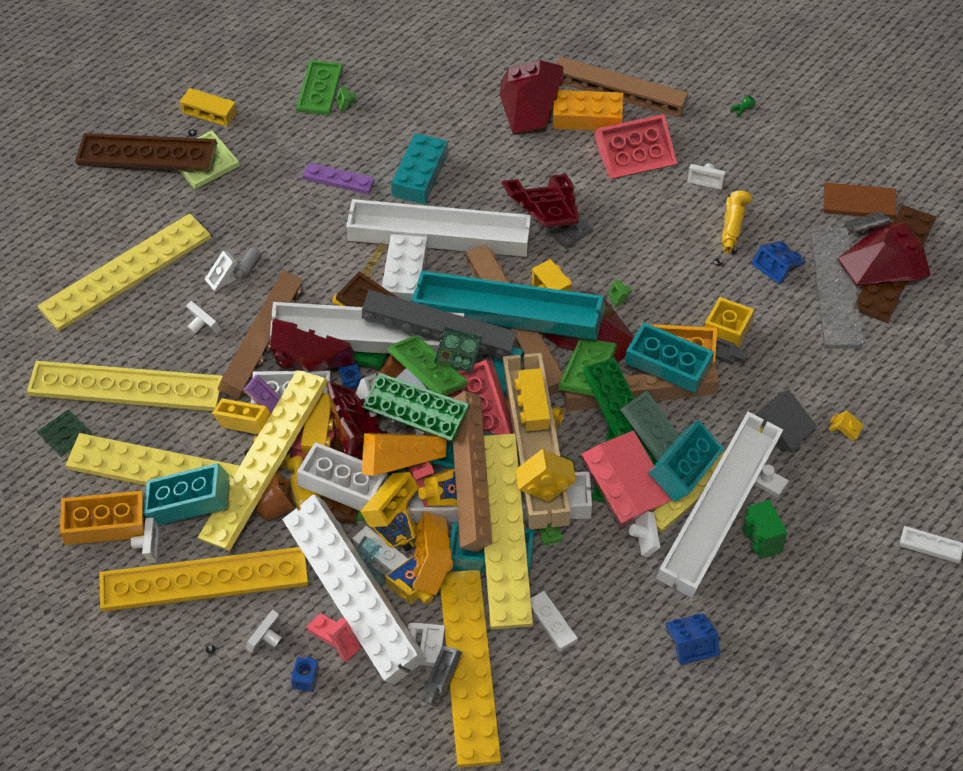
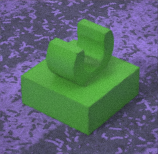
M340 87L336 97L340 111H347L348 106H353V100L357 99L355 93L348 92L347 87Z
M615 280L608 294L616 307L621 306L624 300L629 299L628 293H632L630 286H624L621 280Z
M547 524V528L538 529L543 546L560 543L563 540L559 527H551V524Z

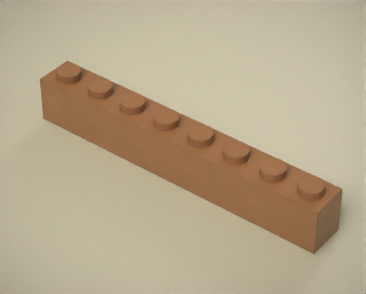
M559 57L556 62L557 65L564 67L563 85L584 91L623 93V102L679 118L687 104L688 92L564 57Z
M282 270L223 375L217 390L237 400L241 394H246L244 388L248 385L249 379H253V372L258 371L255 369L256 366L262 365L265 359L263 353L270 350L273 302L295 303L296 301L293 299L295 296L299 297L303 289L300 286L303 279Z
M711 366L696 393L649 373L624 376L635 399L645 391L649 392L654 401L713 395L718 393L719 387L716 366ZM563 391L566 411L600 408L595 396Z
M464 391L453 398L470 405L453 440L460 548L478 552L492 544L480 395Z

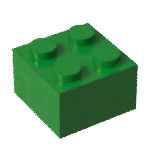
M771 500L748 506L744 516L745 521L742 531L745 537H749L753 553L757 554L760 560L782 553L787 531Z

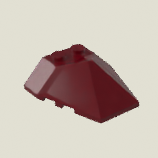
M537 60L508 68L500 81V97L514 135L546 128L553 110L551 108L553 101L557 99L558 88L563 83V66Z
M567 174L551 175L548 187L524 189L519 179L502 181L501 184L507 194L545 228L578 224L577 206H575L576 198L573 193L574 185Z
M892 222L884 225V227L876 228L838 257V261L856 286L879 285L880 282L896 284L897 281H908L910 283L930 277L925 249L905 223Z
M581 291V292H580V293H586V294L597 295L596 293L591 292V291ZM604 299L605 311L600 323L601 326L597 340L617 344L613 358L615 357L617 363H619L626 356V350L634 336L610 304ZM551 333L545 334V338L559 348H567L573 351L580 339L579 337Z
M273 319L270 349L281 368H293L311 372L356 364L357 360L351 343L329 335L324 338L315 335V330L309 329L307 332L298 329L295 323Z
M328 381L326 385L336 435L344 446L343 450L347 455L363 460L364 433H389L382 431L376 424L378 422L375 416L371 418L365 409L362 408L364 403L352 388Z

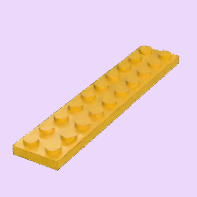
M300 547L99 572L101 612L308 586L306 556Z
M480 571L447 572L440 586L443 622L445 625L446 647L462 652L450 682L457 768L501 764Z

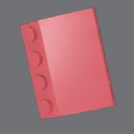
M664 114L598 128L594 133L598 151L610 179L677 165Z
M484 360L474 364L472 372L463 369L457 370L469 381L468 385L446 396L454 398L464 391L480 395L483 431L498 435L513 434L510 412L493 361Z
M634 431L606 441L582 453L581 460L588 472H590L593 481L620 528L637 520L647 511L651 512L672 501L668 494L648 473L654 465Z

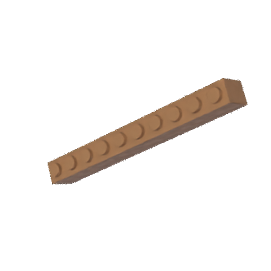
M487 245L466 251V262L475 278L511 283L508 276L505 277L501 264H497L494 252L490 251ZM506 327L517 332L516 348L523 350V361L524 354L542 353L549 396L562 392V390H559V383L564 372L560 371L558 361L552 357L548 344L543 342L541 332Z

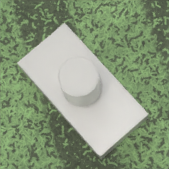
M709 163L704 167L691 164L687 182L721 190L725 171L714 169V166Z
M190 301L186 305L189 311L196 317L187 326L193 333L196 334L204 325L216 334L221 330L218 323L195 303Z
M765 465L754 485L778 498L788 485L789 480L774 473L773 466Z
M647 511L635 520L636 524H632L629 528V534L639 539L641 556L649 557L660 549L655 515L653 512Z
M145 518L144 535L131 537L132 548H143L142 554L149 563H157L160 527L154 518Z
M272 610L248 640L247 650L253 653L262 640L274 648L279 644L282 637L271 630L278 619L279 614Z

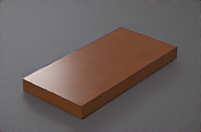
M824 183L823 213L862 217L880 211L885 213V216H889L890 219H896V188Z

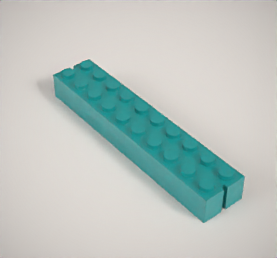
M421 271L411 302L449 313H464V317L491 325L597 340L601 326L600 323L605 311L604 297L600 295Z

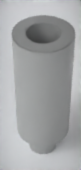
M250 248L235 269V279L241 280L242 277H247L261 256L257 249Z

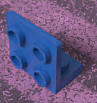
M778 241L761 245L751 264L776 283L781 284L790 268L804 265L806 261L799 253L790 250L786 243Z
M694 614L691 617L674 619L665 623L666 629L676 643L677 660L680 665L720 655L718 633L705 614Z

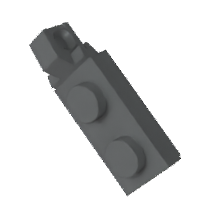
M717 338L716 359L732 364L734 361L745 364L747 353L739 351L740 348L736 344Z
M446 646L441 647L426 684L428 686V694L425 702L439 707L462 655L461 651Z

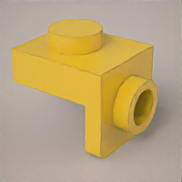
M846 410L832 417L828 430L831 432L839 430L850 440L854 441L858 438L864 424Z

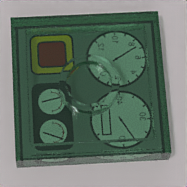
M445 327L434 363L472 373L483 336Z
M69 409L37 431L38 435L60 457L73 449L79 433L92 435V432Z

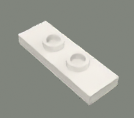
M367 525L352 538L353 543L389 572L408 560L394 547H389Z
M907 526L903 528L899 543L900 547L960 563L963 543Z
M545 591L531 598L533 614L559 651L578 642V638Z

